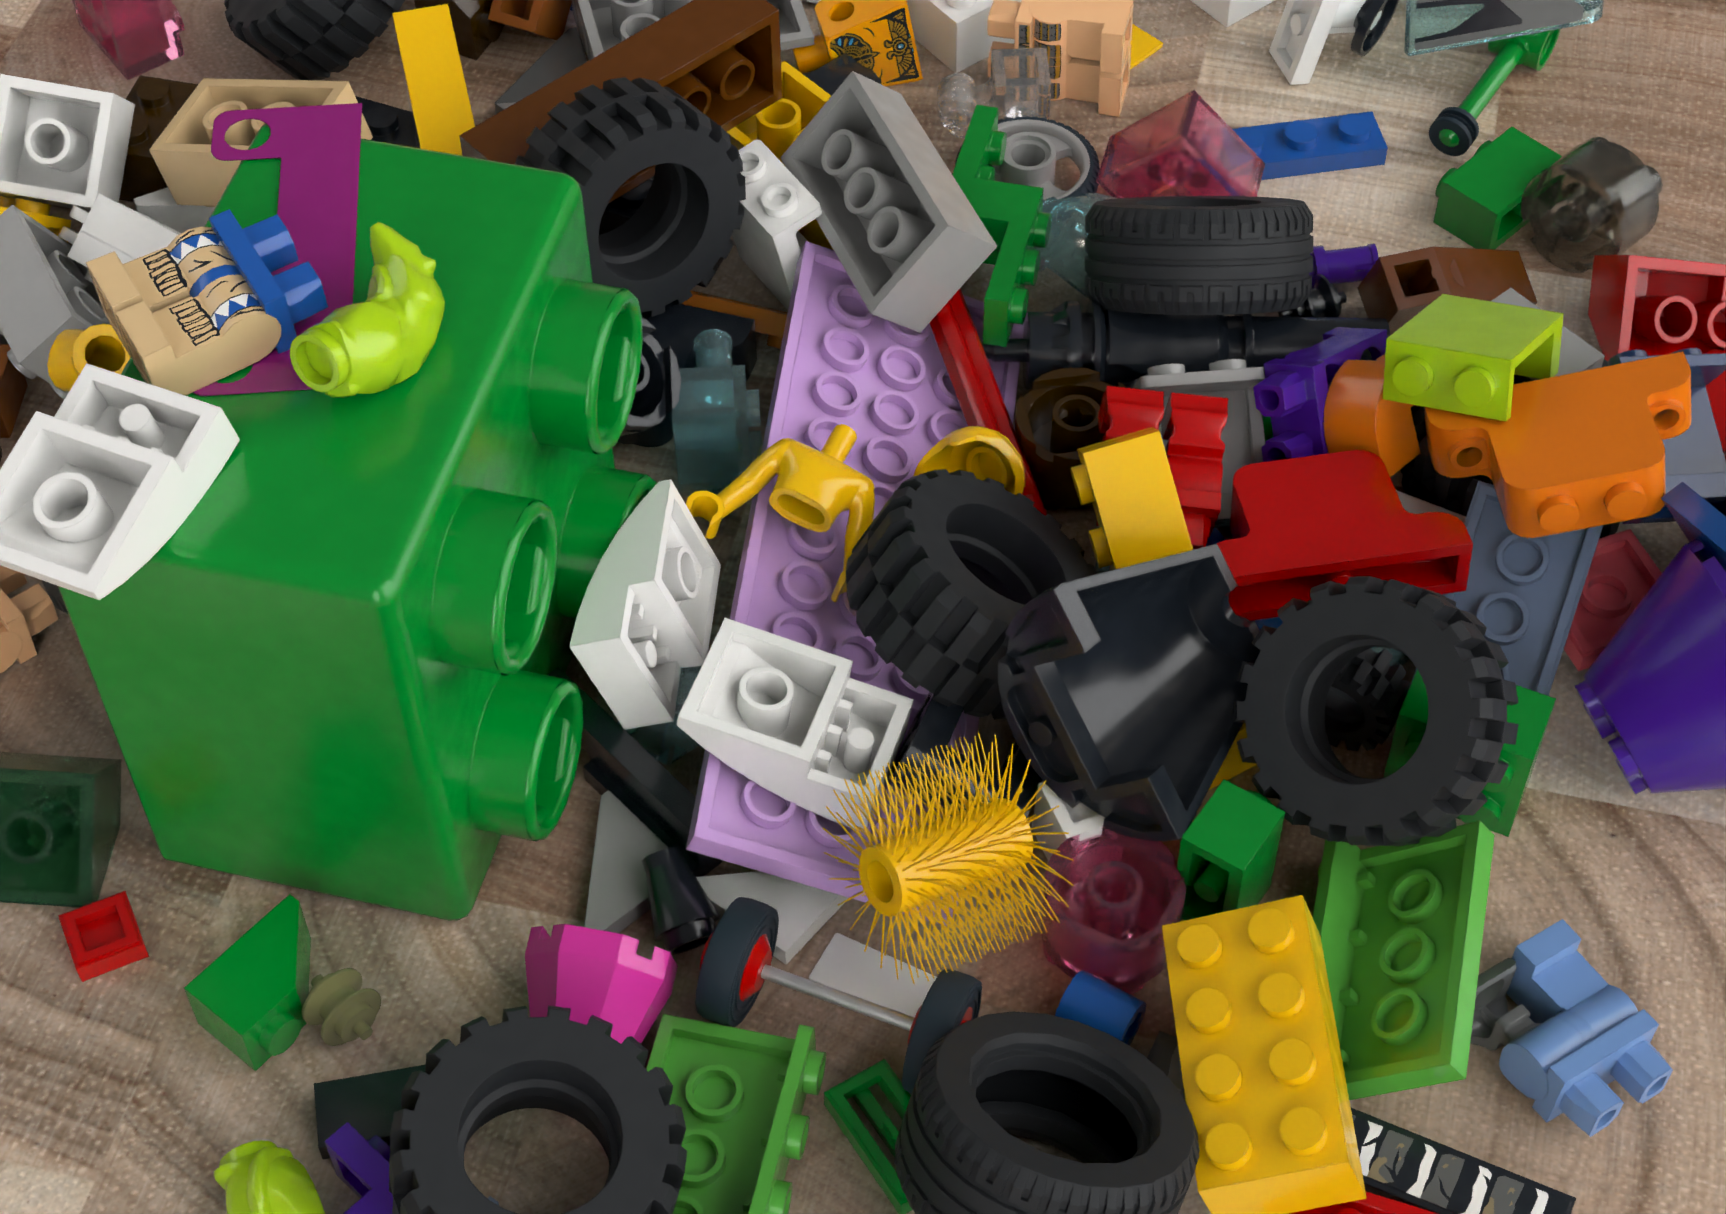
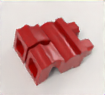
M1106 386L1098 413L1100 433H1105L1102 442L1150 427L1159 430L1161 423L1162 439L1168 440L1165 447L1166 455L1193 550L1206 547L1208 537L1211 536L1221 511L1222 458L1225 451V444L1221 440V434L1228 418V398L1171 392L1164 411V391Z

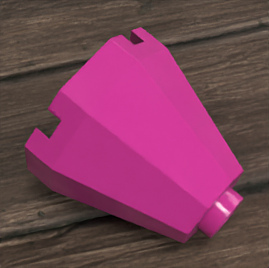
M569 924L553 925L550 937L543 926L531 927L525 951L530 1017H547L548 1005L571 1008L569 1020L587 1025L590 1017L594 1015L613 1024L611 1038L622 1044L627 1037L632 1036L641 1044L672 994L678 965L671 952L654 946L651 960L637 955L639 940L624 934Z

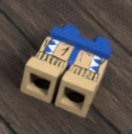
M229 209L210 217L211 227L200 226L188 229L176 236L167 247L122 264L115 251L86 262L103 311L129 356L132 357L145 383L185 396L260 361L269 355L274 348L278 354L289 350L292 341L297 337L294 324L328 308L321 280L309 261L272 276L271 272L298 261L294 242L278 214L242 229Z

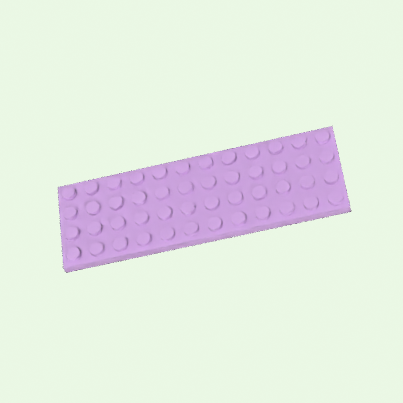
M805 241L796 265L761 454L783 438L794 439L821 451L836 425L844 424L849 426L856 432L857 440L843 463L861 472L873 481L875 491L874 520L895 490L904 481L913 477L918 463L927 452L950 432L967 427L968 425L930 323L919 333L871 314L835 251ZM963 295L980 340H983L984 302ZM1024 323L1023 325L1013 324L1009 338H1023ZM988 359L1013 424L1020 362H993ZM776 475L752 498L730 619L853 660L850 678L914 699L907 730L901 743L902 746L911 724L929 691L920 685L914 688L901 678L903 672L892 662L886 664L876 653V643L871 636L864 637L856 623V613L858 611L850 609L847 592L840 594L836 603L831 600L838 578L843 572L844 542L849 510L841 512L831 528L826 532H816L801 527L782 517L770 505L769 497L777 481L778 475ZM963 711L948 743V747L951 748L952 745L954 750L957 751L954 742L956 740L959 753L964 755L959 741L960 737L965 754L968 757L969 750L963 738L965 737L970 750L971 743L973 745L975 759L976 745L974 736H976L977 741L979 717L964 714ZM705 749L686 850L848 898L863 891L862 885L845 888L861 883L860 880H829V878H860L859 871H853V869L858 868L838 862L840 860L824 854L826 852L859 865V859L823 829L824 827L832 835H836L846 842L857 846L839 823L806 810L761 787ZM885 783L884 788L889 795L887 783ZM892 792V798H893V801L895 802V796H894V794H893V792ZM885 798V801L890 806V802ZM904 799V806L906 810L908 803ZM922 803V806L927 813L928 808ZM916 804V812L920 816V808ZM879 806L880 817L886 819L885 813ZM891 811V819L896 825L895 815ZM898 811V815L903 821V815ZM872 817L875 826L879 830V823ZM869 823L868 830L870 831V833H872L871 825ZM844 826L857 843L865 849L866 847L861 838L850 827ZM860 832L862 837L869 843L867 836ZM843 842L846 846H848V847H849L851 850H853L856 854H858L859 856L861 855V853H860L859 851H857L856 849L852 848L851 846H849L848 844H846L845 842ZM863 894L853 898L865 903L868 901L866 895L862 897ZM949 907L950 916L953 919V910ZM941 909L942 917L947 921V916Z

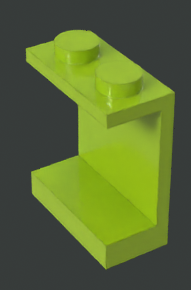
M1442 294L1386 339L1383 399L1506 422L1511 418L1514 374L1544 379L1554 377L1558 373L1564 313Z

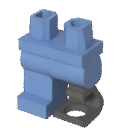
M1561 919L1517 945L1512 958H1507L1478 975L1470 1043L1489 1050H1496L1504 1046L1499 1059V1067L1502 1074L1526 1097L1535 1100L1532 1108L1545 1122L1548 1123L1564 1113L1591 1137L1609 1126L1618 1116L1624 1104L1608 1086L1609 1083L1616 1080L1638 1103L1643 1104L1664 1089L1673 1069L1650 1044L1659 1024L1644 1009L1638 1012L1635 1004L1620 988L1609 985L1577 951L1581 938ZM1506 994L1518 1005V1007L1509 1012Z

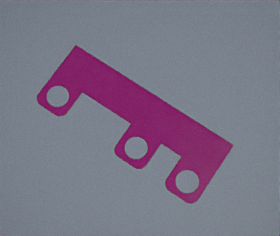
M362 103L231 110L218 115L213 123L211 153L216 159L221 161L281 158L277 214L290 233L295 245L298 261L275 270L271 274L272 276L309 261L321 280L328 304L327 309L294 324L297 336L313 325L322 322L335 309L353 304ZM242 120H260L270 127L271 134L269 139L263 145L254 149H235L225 141V133L228 128ZM274 348L269 355L254 363L251 371L244 378L232 383L214 382L193 393L199 396L312 389L295 372L290 359V349L278 354Z

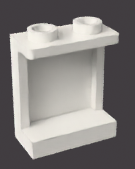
M754 140L738 150L743 162V171L740 173L745 176L746 199L739 201V206L744 209V216L740 230L734 229L732 236L740 258L788 310L796 265L801 255L802 247L805 241H807L798 230L821 216L822 210L820 203L761 140Z

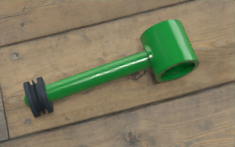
M1561 24L1490 37L1488 51L1497 56L1459 107L1443 109L1429 128V138L1432 144L1439 151L1450 156H1460L1467 152L1479 134V126L1476 119L1516 65L1522 64L1537 71H1540L1545 66L1558 40Z

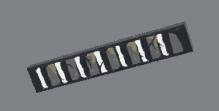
M1159 1031L1147 1059L1165 1073L1181 1092L1185 1101L1177 1037ZM1351 1108L1365 1191L1438 1214L1572 1213L1576 1198Z

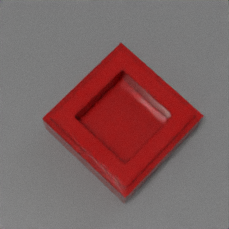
M126 891L58 915L75 968L82 982L149 957Z

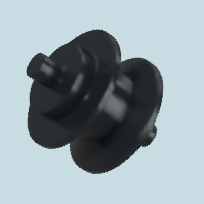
M1316 274L1312 277L1311 294L1302 307L1279 311L1278 316L1339 317L1342 309L1341 304L1347 301L1346 294L1344 292L1338 293L1336 287L1324 275Z

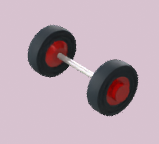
M739 897L730 904L715 931L708 938L701 955L695 1005L697 1013L707 1020L724 1026H738L754 1005L765 980H769L910 1031L903 1066L902 1086L904 1090L911 1094L929 1048L950 1030L962 1023L978 1018L981 1005V981L973 976L956 970L952 971L951 969H947L948 972L945 969L940 972L915 1017L772 967L770 965L778 935V912L768 904L751 898Z

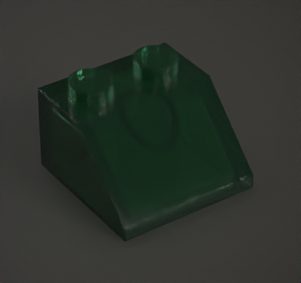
M0 752V902L80 908L98 901L120 828L122 759Z

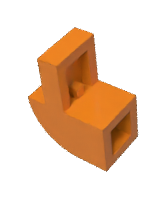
M1385 354L1377 358L1376 361L1348 359L1336 372L1325 401L1324 436L1328 453L1349 450L1372 452L1383 460L1391 478L1420 454L1411 412L1413 405L1383 399Z

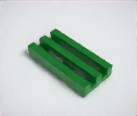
M883 1059L823 1093L824 1105L898 1214H907L912 1211V1208L902 1190L897 1172L847 1101L851 1097L854 1098L895 1158V1144L899 1131L868 1088L877 1083L902 1120L911 1095L903 1089L902 1082L888 1062Z

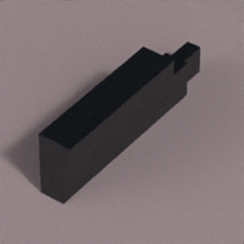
M559 667L547 674L548 676L568 679L575 683ZM578 686L583 701L581 747L590 755V761L583 766L585 780L600 795L609 790L668 848L680 846L687 864L696 877L708 874L720 865L722 860L686 850L696 797Z

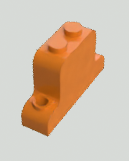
M1682 351L1514 384L1511 418L1506 422L1424 407L1428 450L1433 467L1439 474L1450 478H1466L1477 475L1489 477L1493 482L1508 529L1520 537L1537 538L1654 515L1665 505L1661 499L1666 494L1665 447L1662 440L1681 435L1690 427L1692 422L1691 369Z

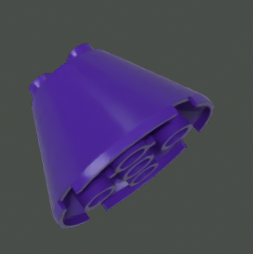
M1694 539L1681 547L1583 675L1585 680L1575 685V689L1584 703L1583 706L1601 738L1604 739L1615 734L1616 738L1607 743L1616 758L1615 761L1635 795L1646 789L1650 793L1726 789V571L1714 556L1704 562L1701 561L1699 551L1705 547L1698 539Z

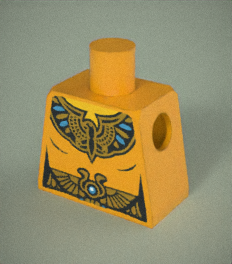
M906 0L819 1L814 7L820 35L814 36V45L792 49L797 69L802 74L815 71L842 54L847 53L862 66L873 70L878 78L881 79V84L886 87L923 79Z

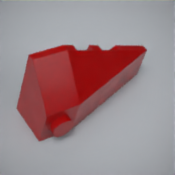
M1594 255L1588 316L1602 354L1605 355L1604 359L1608 362L1613 356L1629 350H1644L1647 352V356L1667 355L1687 348L1701 349L1702 354H1706L1712 349L1726 351V264L1637 255Z

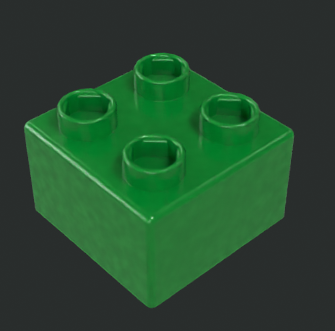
M267 124L262 125L248 150L263 145L269 139L271 130ZM361 139L353 304L367 300L374 266L370 246V227L377 222H381L416 244L423 255L436 261L433 276L442 291L445 309L436 341L426 361L418 372L388 389L373 394H356L354 396L332 398L326 395L325 392H318L312 389L199 396L194 393L186 395L221 407L240 438L223 469L174 535L143 567L118 588L101 600L60 586L58 588L158 848L164 859L448 921H458L467 917L473 909L501 836L506 835L529 841L546 839L557 826L573 786L581 750L583 701L578 686L568 679L548 676L547 674L557 667L566 673L573 655L569 645L576 617L592 576L618 530L636 506L657 484L647 474L615 469L613 447L626 426L640 373L643 345L642 314L638 298L628 289L593 283L582 191L574 177L562 172ZM281 158L242 160L210 217L230 209L243 229L276 215L278 210ZM209 219L204 227H211ZM130 357L121 375L145 382L136 368L132 357ZM253 364L216 382L232 383L238 381L251 371Z

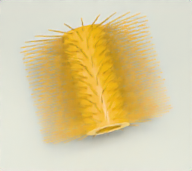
M979 732L978 735L985 759L984 772H982L976 736H974L980 771L974 759L972 743L970 750L965 737H963L969 750L967 759L959 737L966 759L964 764L961 761L956 740L954 742L957 753L951 745V755L946 745L948 750L947 757L942 745H940L945 757L944 766L937 746H935L940 763L937 759L936 761L942 768L940 771L937 768L932 749L933 760L927 753V762L924 754H922L929 767L932 783L926 774L925 762L923 760L922 764L918 753L916 754L924 774L921 772V768L918 771L913 754L911 756L916 768L915 770L913 767V770L919 777L920 785L917 782V778L915 779L912 774L908 757L909 768L905 764L911 774L914 789L906 775L904 762H902L903 768L900 762L898 763L905 775L907 790L901 780L900 768H898V773L894 761L893 765L900 779V782L898 781L900 789L896 785V777L894 780L889 763L887 765L891 774L889 777L895 786V792L889 784L884 766H882L884 774L883 772L881 774L886 780L889 795L881 782L879 770L878 774L875 770L880 781L883 798L877 789L875 777L873 779L870 770L868 771L875 786L876 797L871 792L863 771L867 783L865 786L870 792L872 802L862 787L859 774V781L857 782L861 787L865 804L852 779H850L861 801L860 805L865 809L868 817L855 803L848 784L844 779L851 796L850 799L854 803L857 813L843 793L841 794L863 825V828L855 825L837 793L833 790L849 817L847 820L854 828L837 812L836 814L861 838L866 847L865 849L857 843L826 806L857 846L846 842L836 835H832L824 827L823 829L859 859V865L826 852L824 854L840 860L838 862L858 868L853 869V871H859L860 878H829V880H860L861 883L845 888L858 885L863 887V891L841 902L838 906L863 894L862 897L867 896L868 901L855 912L856 914L865 907L850 930L870 904L876 909L864 952L880 915H883L880 968H882L885 916L889 917L890 921L884 956H886L887 945L892 935L897 979L898 970L893 931L895 923H897L899 930L901 970L903 945L904 959H907L913 984L915 983L906 951L907 935L909 936L908 946L911 943L917 978L919 976L914 950L919 959L921 970L923 969L929 981L921 960L920 943L924 951V959L927 960L934 979L926 950L935 963L937 974H939L938 970L940 972L941 970L935 961L932 945L940 959L941 968L944 967L946 972L948 971L941 959L939 945L944 951L945 960L947 958L953 971L948 959L949 954L945 950V944L948 946V951L950 949L958 969L956 962L958 958L952 950L949 938L958 951L961 964H963L962 959L965 962L959 951L955 933L963 947L965 958L967 955L970 962L972 961L964 947L962 934L966 937L968 951L971 949L976 962L977 959L971 944L974 946L971 942L973 939L982 959L979 947L981 950L982 948L975 938L973 928L981 939L985 955L984 946L990 952L989 943L994 953H996L991 943L993 937L1001 952L994 935L995 933L998 936L996 928L1004 949L1002 936L1005 940L1007 939L1009 945L1007 935L1013 942V932L1019 943L1014 933L1016 932L1015 925L1024 942L1017 922L1020 926H1023L1027 940L1029 938L1025 926L1030 930L1031 936L1030 924L1037 933L1027 916L1025 905H1027L1041 934L1042 931L1030 907L1037 911L1044 929L1048 933L1039 911L1044 917L1046 916L1036 905L1032 894L1052 921L1053 919L1028 883L1037 887L1058 923H1060L1041 890L1049 896L1051 894L1059 902L1060 900L1028 870L1025 865L1027 863L1033 867L1065 905L1069 907L1034 865L1042 867L1064 879L1072 886L1074 885L1034 855L1033 847L1072 861L1074 860L1056 853L1060 852L1059 850L1033 844L1045 842L1033 841L1032 836L1069 834V832H1032L1031 830L1053 825V823L1030 828L1029 825L1030 822L1058 808L1059 805L1038 816L1034 814L1026 818L1024 815L1026 811L1042 798L1040 797L1029 806L1046 783V780L1022 810L1016 805L1019 795L1023 790L1022 786L1031 759H1029L1022 782L1012 801L1009 800L1013 743L1011 759L1009 755L1007 767L1001 780L996 734L994 736L999 780L997 793L994 788L993 742H991V777L989 770L990 752H988L987 762ZM969 752L973 761L974 776L969 765ZM954 753L960 761L962 772H960L955 762ZM949 754L954 762L956 776L950 766ZM929 758L935 766L939 783L931 769ZM1010 760L1008 791L1006 799L1003 798V794ZM945 767L949 770V775L945 771ZM975 767L981 779L978 787ZM986 767H987L986 784H985V782H984V776H985V770H986ZM957 770L960 774V780L958 779ZM965 771L968 775V784L965 776ZM921 774L925 777V782L922 780ZM988 775L992 787V798L987 789ZM941 778L944 782V787L941 784ZM970 780L975 786V797L970 791ZM952 784H953V785L955 786V788H956L955 795L953 794V786H952ZM964 789L968 793V800L964 796ZM928 791L932 795L931 801H929ZM892 792H893V794H894V796H895V802L893 801V798H892ZM946 795L952 800L951 805L949 804ZM940 796L944 800V808L940 804ZM866 798L868 799L870 805L872 806L873 810L875 811V813H874L872 810H871V812H872L873 814H875V815L878 817V819H876V818L869 812V808H868V805H867ZM885 798L890 802V806L885 801ZM904 799L908 803L906 810L904 806ZM922 803L928 808L927 813L924 810ZM916 804L920 808V816L916 812ZM879 806L885 813L886 819L880 817ZM859 810L870 822L872 833L865 826ZM891 811L895 815L896 825L891 819ZM898 811L903 815V821L900 819ZM871 816L879 823V830L875 826ZM859 830L867 836L869 843L862 837ZM843 842H845L846 844H848V845L851 846L852 848H854V849H856L857 851H859V852L861 853V855L859 856L858 854H856L853 850H851V849H850L848 846H846ZM1033 856L1035 859H1037V860H1038L1039 862H1041L1043 865L1037 863L1036 860L1031 859V857ZM1021 867L1028 873L1030 878L1023 873ZM1018 877L1025 883L1030 897L1020 886ZM1011 879L1016 884L1019 892L1012 887ZM1036 881H1037L1040 885H1042L1047 891H1045L1042 887H1040V886L1036 883ZM996 887L999 889V897L996 893ZM988 889L993 894V900L989 897ZM1013 891L1016 892V893L1021 897V899L1018 898V897L1013 893ZM1001 893L1004 898V903L1001 901ZM1005 893H1007V894L1010 895V897H1011V902H1010V900L1008 899V897L1005 895ZM1024 894L1034 904L1035 908L1025 899ZM972 897L976 899V908L973 904ZM965 899L970 904V910L965 906ZM983 903H984L985 905H987V907H988V912L986 911V909H985L984 906L982 905ZM1001 904L1005 907L1006 913L1004 912ZM1018 905L1026 916L1028 926L1021 917ZM949 907L953 910V919L950 916ZM941 909L946 914L947 921L942 917ZM1014 911H1015V912L1017 913V915L1019 916L1022 925H1021L1020 922L1015 918V916H1014ZM902 912H904V914H905L906 922H905V920H904V917H903V915H902ZM1002 913L1009 925L1011 937L1005 928ZM959 914L964 916L965 923L963 922ZM925 916L929 920V929L926 925ZM901 920L906 929L905 944L901 932ZM918 920L923 926L924 940L918 930ZM1010 920L1013 921L1014 931L1010 925ZM997 921H999L1002 927L1004 928L1005 936L1000 931ZM937 922L941 925L942 935L935 926ZM979 924L986 935L988 948L982 939ZM986 924H987V925L989 926V928H990L991 941H990V939H989V937H988V935H987V931H989V930H988V928L986 927ZM914 930L917 933L919 954L911 937ZM968 932L971 935V941L968 938ZM926 934L928 938V947L926 946ZM931 937H933V938L935 939L936 944H937V949H936V947H935V945H934L933 940H932Z

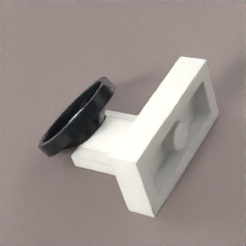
M1288 0L1269 52L1290 85L1309 84L1328 34L1355 32L1351 43V50L1360 56H1365L1383 35L1396 11L1399 0Z

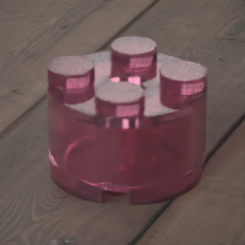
M1102 827L1101 835H1096L1080 841V834L1068 838L1056 849L1060 851L1056 853L1071 858L1074 861L1053 854L1047 865L1074 886L1053 873L1045 871V879L1069 907L1044 881V886L1060 900L1059 902L1051 894L1049 896L1043 891V895L1060 921L1058 923L1043 899L1042 904L1053 919L1052 921L1042 907V912L1046 917L1042 913L1041 917L1048 932L1046 933L1041 922L1044 955L1049 962L1056 965L1071 978H1074L1079 971L1084 970L1128 994L1136 993L1145 986L1147 981L1157 976L1167 966L1162 925L1182 921L1186 887L1184 878H1181L1179 871L1174 865L1175 857L1161 841L1135 839Z

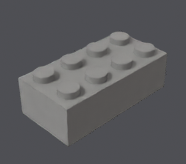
M854 71L848 75L781 156L785 167L820 203L822 214L816 220L869 312L875 316L921 333L997 247L903 96Z

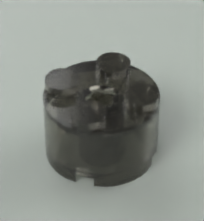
M1600 136L1592 137L1575 146L1537 174L1528 183L1521 201L1523 222L1527 219L1530 220L1536 234L1530 240L1536 250L1547 261L1571 273H1584L1588 269H1593L1594 255H1622L1652 230L1659 212L1658 194L1662 190V179L1653 167L1645 165L1627 148Z

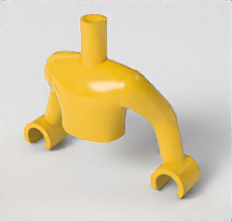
M839 424L834 427L821 451L794 439L783 438L759 455L733 482L717 495L709 491H696L687 498L686 506L693 517H701L709 522L705 538L712 539L717 534L721 519L752 499L778 475L776 484L769 497L770 505L782 517L801 527L816 532H826L831 528L841 512L849 510L844 542L843 572L840 574L831 596V600L836 603L839 595L847 592L846 566L847 560L852 554V549L873 522L875 491L874 483L869 477L843 463L856 442L857 435L849 426Z

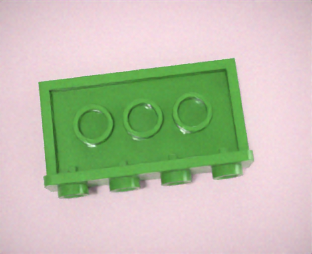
M1480 820L1456 826L1457 828L1439 837L1425 836L1420 838V842L1417 844L1404 846H1374L1361 850L1356 845H1350L1347 842L1325 840L1322 862L1318 868L1319 881L1313 920L1321 936L1349 1100L1466 1079L1495 837Z
M668 1014L662 1015L646 1070L650 1071L655 1067L663 1068L673 1085L669 1105L676 1104L682 1107L686 1125L682 1147L687 1150L685 1173L673 1214L789 1213L793 1184L792 1182L784 1181L789 1159L801 1160L803 1157L810 1124V1117L801 1115L807 1094H819L826 1066V1052L816 1050L815 1027L800 1024L796 1038L791 1039Z

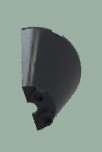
M1218 544L1064 582L1048 588L1019 610L1005 632L1010 637L1006 655L998 661L999 693L1008 725L1018 746L1028 762L1031 759L1030 765L1043 781L1046 780L1045 784L1071 808H1074L1080 802L1094 812L1105 817L1103 822L1104 828L1118 834L1147 841L1179 840L1191 825L1243 723L1234 722V701L1245 702L1248 684L1237 681L1242 662L1255 663L1261 651L1252 644L1260 630L1255 621L1237 616L1230 606L1229 593L1238 585Z

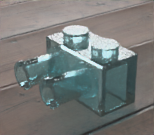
M710 329L699 333L694 339L696 367L679 368L682 382L679 402L672 411L679 494L681 497L690 496L696 491H709L717 495L756 459L762 444L761 431H749V427L761 426L759 389L746 390L745 365L732 364V338L727 332L722 330Z

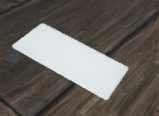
M835 933L809 975V979L915 1017L937 977L934 976L933 979L932 975L926 972L928 981L924 971L917 968L919 976L917 978L916 968L910 965L915 983L913 984L908 964L902 962L901 970L900 960L896 959L897 979L895 959L887 954L884 956L883 953L882 968H880V951L867 946L864 952L866 945L840 933Z

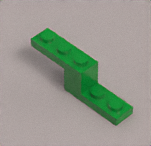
M976 105L952 175L997 245L996 249L983 262L995 265L984 297L983 344L1007 347L1013 324L1023 325L1029 299V290L1025 289V285L1035 286L1040 266V251L1036 249L1037 247L1046 248L1048 245L1052 214L1042 212L1044 188L994 181L995 168L992 166H1001L1003 163L1007 134L1006 132L998 131L999 108Z

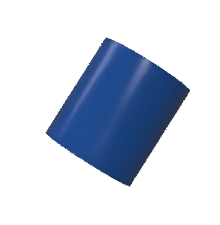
M1081 970L1075 975L1065 990L1056 1009L1055 1016L1078 1021L1108 1033L1130 1046L1141 1025L1147 1004L1102 979Z

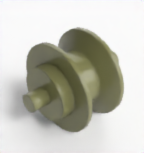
M344 968L324 977L319 974L312 979L311 985L313 987L303 1004L302 1017L309 1025L323 1024L321 1038L327 1045L338 1046L354 1041L359 1037L362 1040H366L372 1035L373 1030L371 1026L380 1009L381 996L374 989H361L362 976L356 969Z

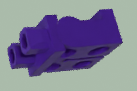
M1336 327L1323 334L1322 342L1291 352L1285 356V359L1275 358L1264 363L1265 379L1253 387L1256 409L1263 416L1271 417L1273 438L1266 440L1265 444L1261 447L1263 462L1328 453L1324 436V407L1330 384L1336 372L1348 359L1360 360L1366 349L1371 353L1372 361H1376L1377 358L1384 355L1386 352L1387 329Z

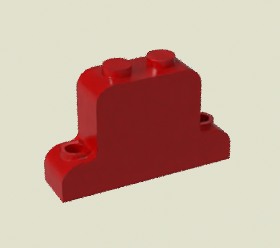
M1349 450L1252 463L1239 468L1233 476L1230 531L1233 539L1224 540L1217 544L1238 585L1229 593L1230 606L1237 616L1245 617L1250 621L1278 617L1277 610L1292 598L1307 602L1311 600L1310 590L1312 587L1328 581L1345 585L1350 577L1372 576L1387 581L1394 579L1439 594L1466 591L1473 542L1465 524L1456 516L1444 512L1414 514L1406 511L1401 504L1383 460L1372 452Z

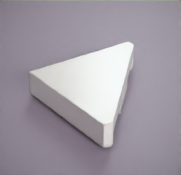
M760 871L696 877L720 915V919L730 904L739 897L751 898L776 909L779 925L773 956L786 965L843 905L838 906V904L849 899L842 895Z

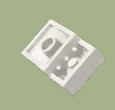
M86 363L55 416L36 411L0 469V565L97 600H101L118 588L143 567L179 529L215 481L240 441L222 408Z
M671 479L659 481L636 506L613 538L586 589L569 645L624 730L674 722L681 671L685 668L702 666L709 650L721 564Z
M724 618L678 715L677 726L708 752L761 787L806 810L838 823L826 808L827 806L842 825L849 827L836 812L854 828L847 820L849 817L833 791L835 790L855 825L863 828V825L841 794L843 793L857 813L854 803L850 799L851 796L844 779L848 784L855 803L868 817L865 809L860 805L861 801L850 779H852L865 804L861 787L857 782L859 781V774L862 787L872 802L870 792L865 786L867 783L863 774L864 771L870 790L876 797L875 786L868 771L870 770L873 779L875 777L876 786L881 795V785L875 770L877 774L879 770L881 782L885 786L886 780L881 774L882 772L884 774L882 766H884L888 778L890 771L887 763H889L891 769L907 730L914 699L850 678L853 660ZM866 798L867 805H868V808H869V812L873 815V813L871 812V810H872L873 812H874V810H873L872 806L870 805L868 799ZM859 810L865 826L868 828L870 822Z

